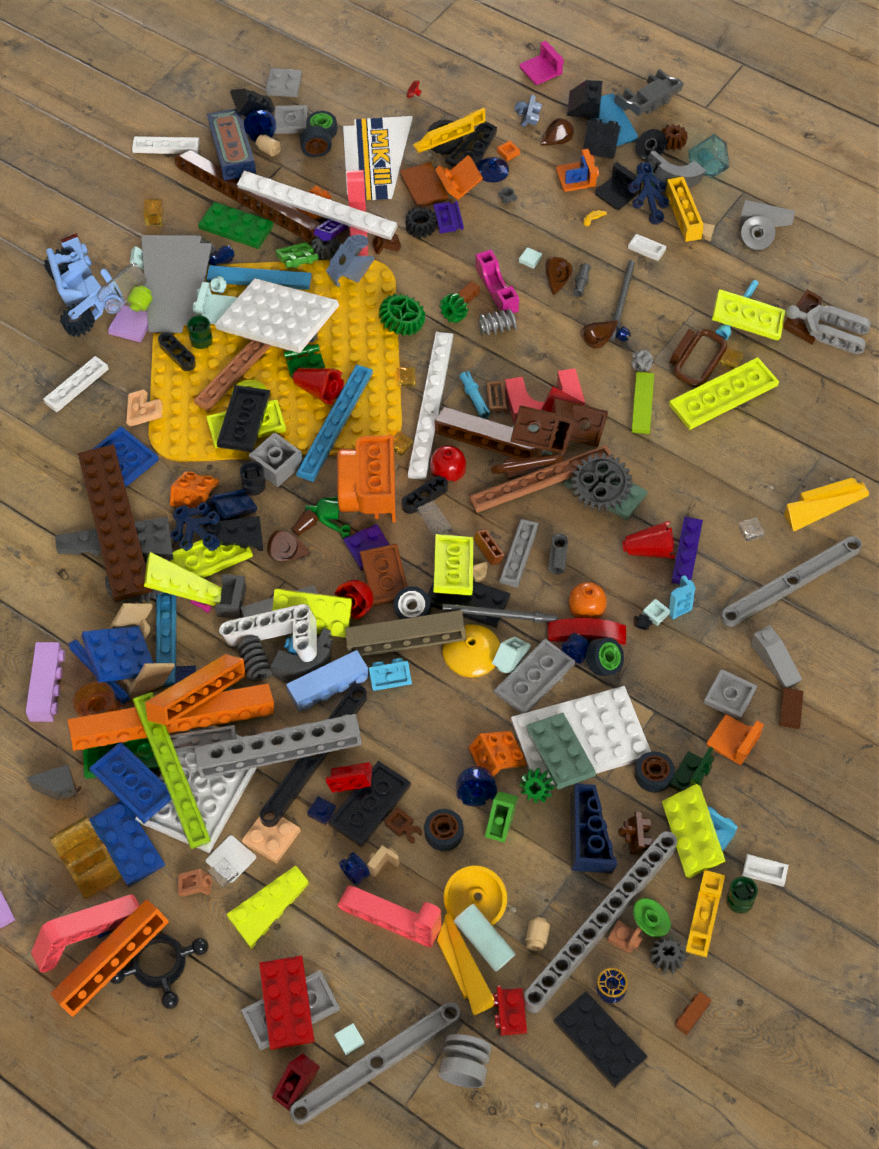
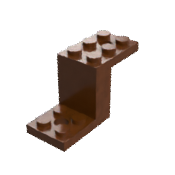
M555 398L551 412L520 405L510 441L564 455L569 440L598 447L608 411ZM583 421L590 422V426L586 429L581 428L580 424ZM531 424H536L539 428L537 431L531 432L528 427Z

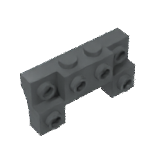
M658 69L656 76L649 75L648 85L638 90L637 95L626 88L623 95L616 94L614 102L624 111L630 109L637 116L644 112L649 114L652 111L658 110L662 105L668 104L672 98L671 96L682 90L684 83L679 78H672L661 69Z

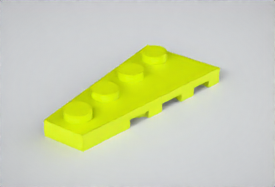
M151 552L149 553L144 587L212 606L220 604L221 587Z

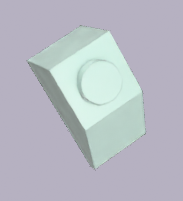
M514 636L500 644L492 664L497 666L499 671L510 673L520 664L531 645Z

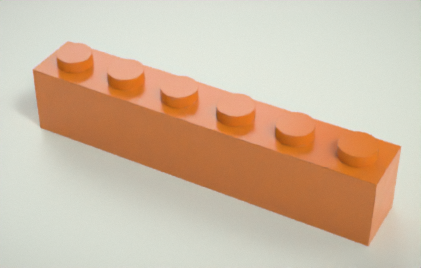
M225 654L145 702L148 721L167 726L246 677L244 659Z
M146 899L50 994L73 1017L169 921Z

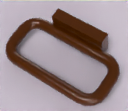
M688 329L669 363L674 365L675 376L692 387H699L705 384L726 352L727 342L725 338L712 330L700 329L695 333L693 330ZM708 336L720 344V348L701 378L694 380L683 374L681 368L700 338Z
M540 455L536 458L524 460L506 459L504 463L492 466L490 472L492 474L506 473L507 479L524 476L543 469L545 465L563 461L564 455Z

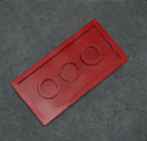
M303 956L259 962L270 1050L315 1043Z

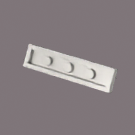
M134 136L132 150L133 153L181 154L191 150L198 154L200 141L199 138Z
M94 356L43 399L44 403L55 412H58L109 369L108 365Z

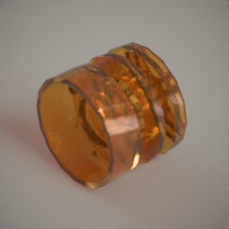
M89 682L81 686L73 697V708L78 717L121 710L114 691L104 682Z

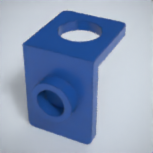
M581 156L580 168L566 171V184L587 181L588 167L584 156Z

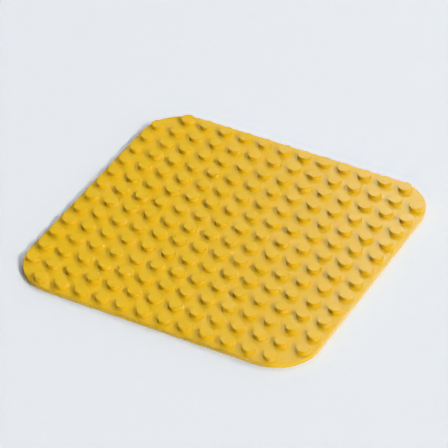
M316 260L312 264H301L297 268H286L285 263L282 262L211 265L311 273L310 289L297 290L335 299L339 303L338 308L309 341L308 344L319 345L320 351L313 353H321L325 368L339 369L343 373V375H340L341 379H344V386L356 364L373 370L368 384L329 455H337L339 449L356 448V441L362 436L393 435V442L396 441L402 429L398 334L396 335L393 331L389 333V329H384V324H381L380 318H378L379 307L382 301L388 295L396 294L395 276L385 264L373 260L358 283L341 275L338 280L341 285L339 288L332 282L326 272L331 264L330 260ZM207 265V271L204 282H207L206 278L208 274L209 265ZM226 284L225 291L221 294L214 292L211 287L210 290L211 294L238 298L248 285ZM210 324L213 342L207 348L197 349L191 345L187 325H184L182 333H171L195 357V368L191 371H184L160 348L158 336L164 332H153L150 401L159 399L162 402V417L149 421L148 434L151 446L160 456L177 462L250 459L249 454L251 452L226 448L215 449L206 417L227 411L235 385L250 379L260 381L267 390H270L271 396L269 401L278 400L286 426V432L278 433V435L299 449L302 457L306 456L335 403L326 404L294 384L293 378H290L286 363L287 360H292V357L286 359L284 357V351L289 350L272 345L217 404L207 412L195 405L194 399L252 339L217 330L215 324ZM176 349L172 353L179 354L181 350ZM308 354L299 355L298 358L308 356ZM270 436L258 438L255 449Z

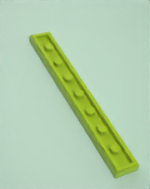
M153 692L133 698V703L190 849H194L210 843L211 839L166 726L148 721L145 702L154 697Z

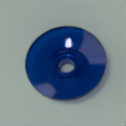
M496 157L481 160L477 167L483 177L482 180L486 182H500L509 174L508 164Z

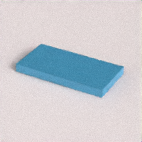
M614 93L602 96L600 116L597 119H602V123L607 124L609 121L618 122V125L622 126L617 146L637 141L638 135L625 112L614 102Z

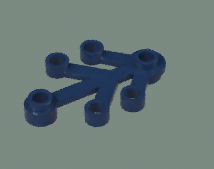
M642 162L637 165V177L628 185L629 191L635 193L639 190V184L642 180L644 182L643 189L639 196L632 201V205L634 208L639 209L643 206V201L647 196L651 211L649 221L652 224L658 225L664 221L665 217L663 212L657 209L655 198L658 200L661 208L664 209L669 206V199L661 194L666 189V185L652 174L653 168L648 162Z
M202 502L198 507L191 509L183 505L175 510L173 518L176 521V527L171 532L170 537L175 542L180 541L179 545L184 551H189L192 548L194 531L203 539V545L209 551H214L219 547L220 540L214 534H208L199 526L209 523L216 524L220 520V516L215 511L210 512V507L207 503ZM198 514H201V515H206V514H208V515L205 516V517H200V518H195V519H192V518H191V516L198 515ZM184 523H186V524H187V527H186L185 538L182 539V538H183L182 530H183Z

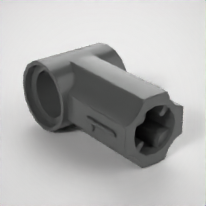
M556 534L551 540L548 571L552 574L559 575L565 572L568 538L564 534Z

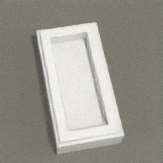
M635 234L628 244V249L659 261L666 251V246Z
M747 854L742 876L784 887L789 865Z

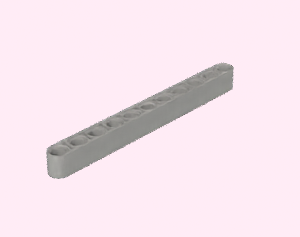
M663 832L658 836L530 985L524 997V1006L527 1011L536 1013L546 1005L671 858L677 844V838L673 833ZM668 842L671 846L665 847L662 843ZM656 857L659 861L653 862L649 858ZM643 872L646 876L640 877L636 873ZM630 887L633 891L626 892L623 888ZM617 902L620 907L614 908L610 903ZM602 917L605 918L607 922L600 923L597 921V919ZM585 933H591L594 937L592 939H587L583 935ZM578 949L581 953L574 955L570 950ZM559 964H563L567 967V969L564 971H560L556 968V966ZM549 980L553 983V985L551 987H546L542 984V982ZM532 996H535L539 998L540 1001L538 1003H532L528 999Z

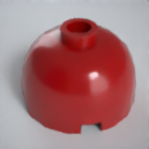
M445 445L435 450L432 454L430 469L434 477L442 476L447 481L453 480L455 482L466 473V458L459 448Z
M346 581L339 585L335 591V595L338 597L352 598V618L359 619L367 614L373 606V592L370 586L363 581Z

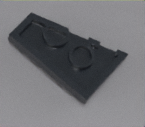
M260 516L218 521L216 524L209 523L203 525V529L208 534H214L220 540V545H237L244 549L251 547L257 548L258 551H264Z

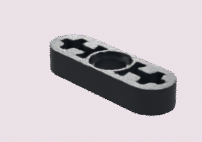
M164 332L158 336L160 348L182 370L191 371L195 368V357L171 333ZM176 349L181 350L179 354L172 353Z
M436 476L403 497L402 510L407 514H413L446 493L448 490L447 479L442 476ZM422 492H428L430 496L427 498H423L420 496V494Z

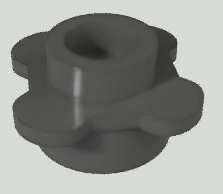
M506 187L498 193V197L502 199L503 204L517 200V195H514L512 188Z

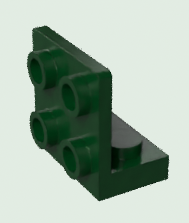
M709 747L703 758L688 751L674 774L669 787L681 792L695 784L702 786L704 776H708L712 768L711 764L715 758L712 755L714 748Z

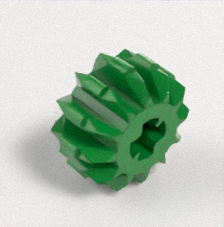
M449 293L440 300V313L444 315V319H448L449 323H458L466 318L469 311L466 307L468 303L464 302V297L460 298L459 293Z
M537 768L535 772L529 769L527 774H523L521 777L523 781L519 783V786L524 788L521 794L528 795L527 801L533 798L534 803H538L539 799L545 802L547 797L553 795L551 790L555 788V785L550 783L552 781L551 777L547 778L548 771L545 770L541 773L540 768ZM535 782L538 783L537 786H541L539 789L534 786Z

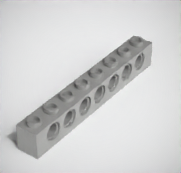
M356 714L333 719H324L314 723H304L295 727H285L271 732L266 731L257 735L243 736L238 739L224 740L219 743L204 744L200 747H195V754L200 778L203 779L362 745Z

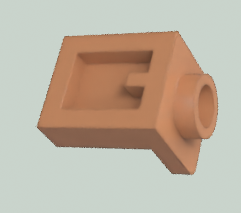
M201 869L178 874V895L184 897L199 892L205 895L211 894L212 879L210 874Z
M617 921L608 937V942L631 953L633 948L638 949L643 937L640 936L642 929L637 927L634 930Z

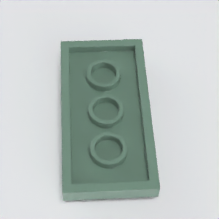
M600 468L598 471L603 473L607 470L605 468ZM571 478L566 479L565 486L572 490V484L574 483H571ZM590 479L584 480V482L587 483V484H590V483L593 482V481L590 480ZM617 481L611 482L614 486L619 485ZM634 483L630 487L631 493L626 494L627 500H622L621 506L616 503L615 510L611 506L608 507L609 511L627 521L648 493L647 490ZM602 492L596 494L598 497L605 496Z
M564 713L526 725V731L557 790L596 776L592 763Z

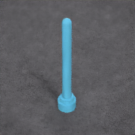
M757 280L751 282L743 297H751L758 286ZM726 324L720 325L715 333L727 340L731 334V326Z

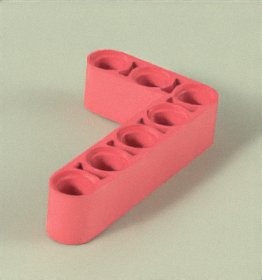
M346 171L349 207L366 212L364 171ZM350 227V236L359 234L367 237V232ZM368 245L361 250L358 256H368Z
M348 885L338 903V907L349 914L427 947L433 946L441 929V910L428 902H424L419 913H415Z
M132 894L45 923L41 927L31 951V955L40 972H48L57 966L66 945L114 930L120 926L140 906L136 897Z

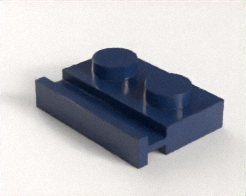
M245 489L212 496L211 502L215 503V508L224 520L256 512L257 506L248 494L246 495Z

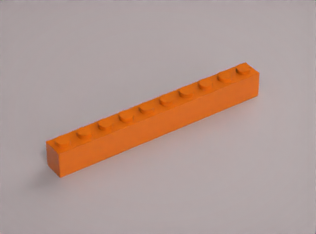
M269 683L220 692L166 726L168 733L274 714V700ZM135 707L67 719L73 751L147 738Z

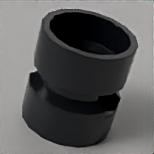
M249 461L240 468L242 488L246 490V494L251 496L261 494L266 488L264 468L259 462Z

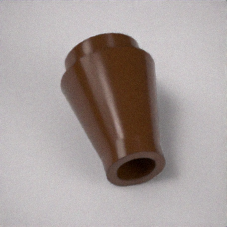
M308 509L303 511L291 530L299 537L302 533L317 525L316 522L319 519L315 513Z

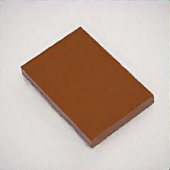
M431 162L400 170V176L416 207L420 206L422 208L423 206L449 200V195Z
M397 543L360 551L366 582L374 596L373 606L394 602L397 593L408 587Z

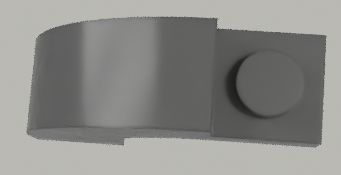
M654 150L650 152L646 160L652 166L653 173H655L654 176L664 182L666 186L667 179L684 177L688 188L694 187L701 182L706 172L696 161H692L686 166L673 165Z
M323 628L317 640V654L312 661L304 662L298 655H292L279 650L271 665L272 676L294 681L327 665L331 660L330 649L333 645L331 630Z

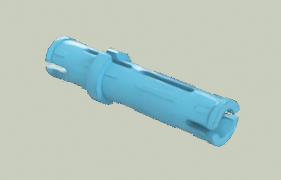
M469 371L461 373L459 378L465 387L464 391L470 396L479 417L487 419L491 413L478 390L479 386L473 381Z

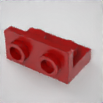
M370 762L331 768V776L326 777V783L332 793L370 787L372 765Z
M497 986L496 993H493L494 1007H498V1015H495V1028H500V1036L527 1034L523 988L501 990V986Z

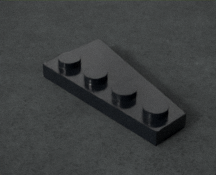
M487 121L481 123L474 132L466 137L445 158V163L455 167L469 155L476 167H478L497 133V127Z

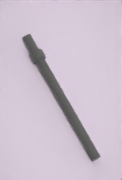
M630 260L627 265L614 319L612 320H618V324L609 339L610 341H615L617 332L620 330V319L635 266L633 260Z
M442 604V611L444 612L462 610L464 614L532 620L533 623L558 620L557 615L543 614V612L539 611L530 613Z

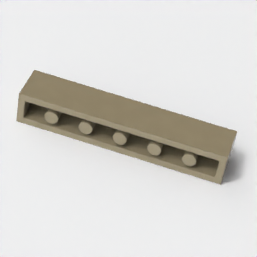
M462 610L346 628L348 652L352 653L357 650L361 657L467 640Z

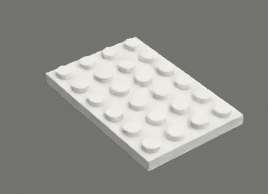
M255 278L215 323V326L220 331L300 353L338 308L339 303L335 299Z
M625 686L511 717V723L527 762L528 770L532 769L534 772L537 768H540L541 773L545 770L547 771L526 731V725L560 713H564L596 773L635 763L643 754L651 752ZM535 782L534 786L539 789L541 786H537L538 783Z
M212 725V726H208V727H205V728L201 727V728H196V729H190V730H187L186 732H192V731H198V730H205V729H211V728H218V727L215 726V725ZM196 754L177 755L211 839L210 843L196 848L210 853L257 767L201 779L197 767ZM160 775L159 779L165 784L162 775ZM172 800L145 824L136 816L135 819L140 824L188 844Z

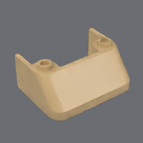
M123 603L109 629L139 626L145 640L150 633V626L147 624L146 618L153 607L152 604ZM174 663L144 664L136 678L116 681L129 694V698L133 699L163 686L175 665Z

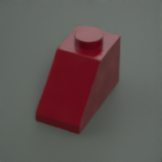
M302 1053L289 1062L272 1098L289 1111L291 1106L300 1099L311 1085L320 1066Z

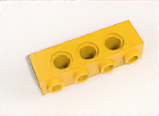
M684 177L667 179L665 194L670 201V206L685 242L702 239L704 224Z

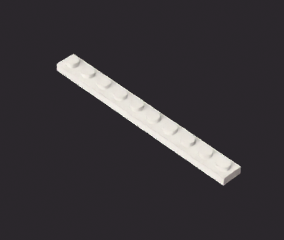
M247 171L243 172L237 184L240 189L388 240L392 239L398 226L396 222Z
M436 332L408 471V478L427 479L435 437V419L440 411L453 343V333Z

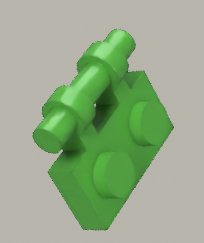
M307 242L275 250L276 257L282 263H285L286 268H297L301 264L306 263L308 265L312 264L313 261L319 260L318 254H314L313 248Z

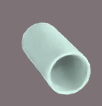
M472 904L458 915L453 923L461 929L460 931L465 934L466 938L475 946L481 956L485 958L484 960L492 966L493 970L498 971L516 953L504 941L502 936L498 934L492 924L487 921L482 912L477 909L478 907Z

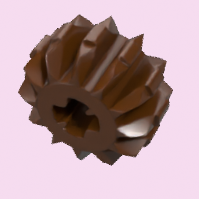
M672 124V126L666 125L665 128H662V132L667 138L666 147L668 150L673 149L675 152L676 149L681 150L682 147H685L688 138L685 127H680V124L677 126Z

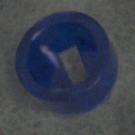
M622 326L616 338L626 342L629 340L626 336L631 337V332L628 328Z

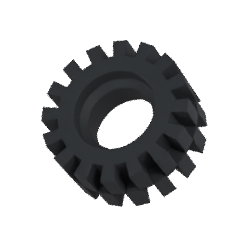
M418 206L417 209L414 207L412 211L409 210L408 214H406V230L410 235L413 233V237L418 235V238H421L423 235L426 238L427 234L430 236L432 232L434 233L436 229V215L434 211L431 212L430 208L426 210V207L423 206V209H420V206ZM417 221H425L426 223L418 224V223H415V222H417Z

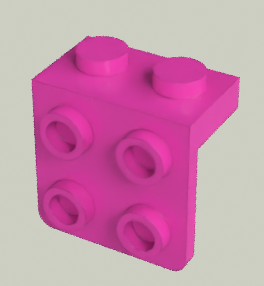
M543 41L540 43V55L521 63L520 69L535 85H539L561 75L564 60L554 50L553 46L547 41Z

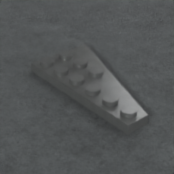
M168 516L134 522L143 555L148 556L151 552L157 556H164L167 559L174 560ZM96 529L55 536L57 554L80 555L83 552H87L93 556H99L102 553Z

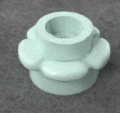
M218 276L211 280L210 287L214 292L221 294L225 291L226 281L223 277Z

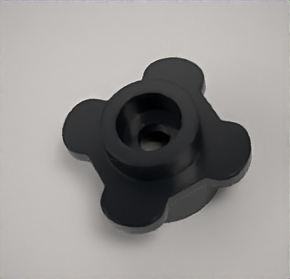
M642 614L634 616L633 620L634 626L642 630H649L653 622L650 620V617Z

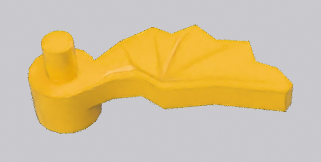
M598 210L590 212L584 218L583 225L590 226L593 219L606 215L607 211Z

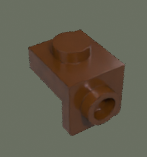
M394 234L391 240L376 236L372 242L376 254H380L383 248L399 251L401 248L397 234Z

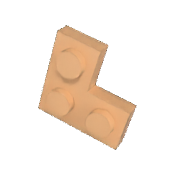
M144 389L128 394L126 423L131 427L161 418L162 402L159 399L147 402L148 393Z

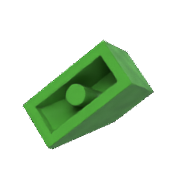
M501 791L497 793L493 801L485 837L505 843L519 797Z

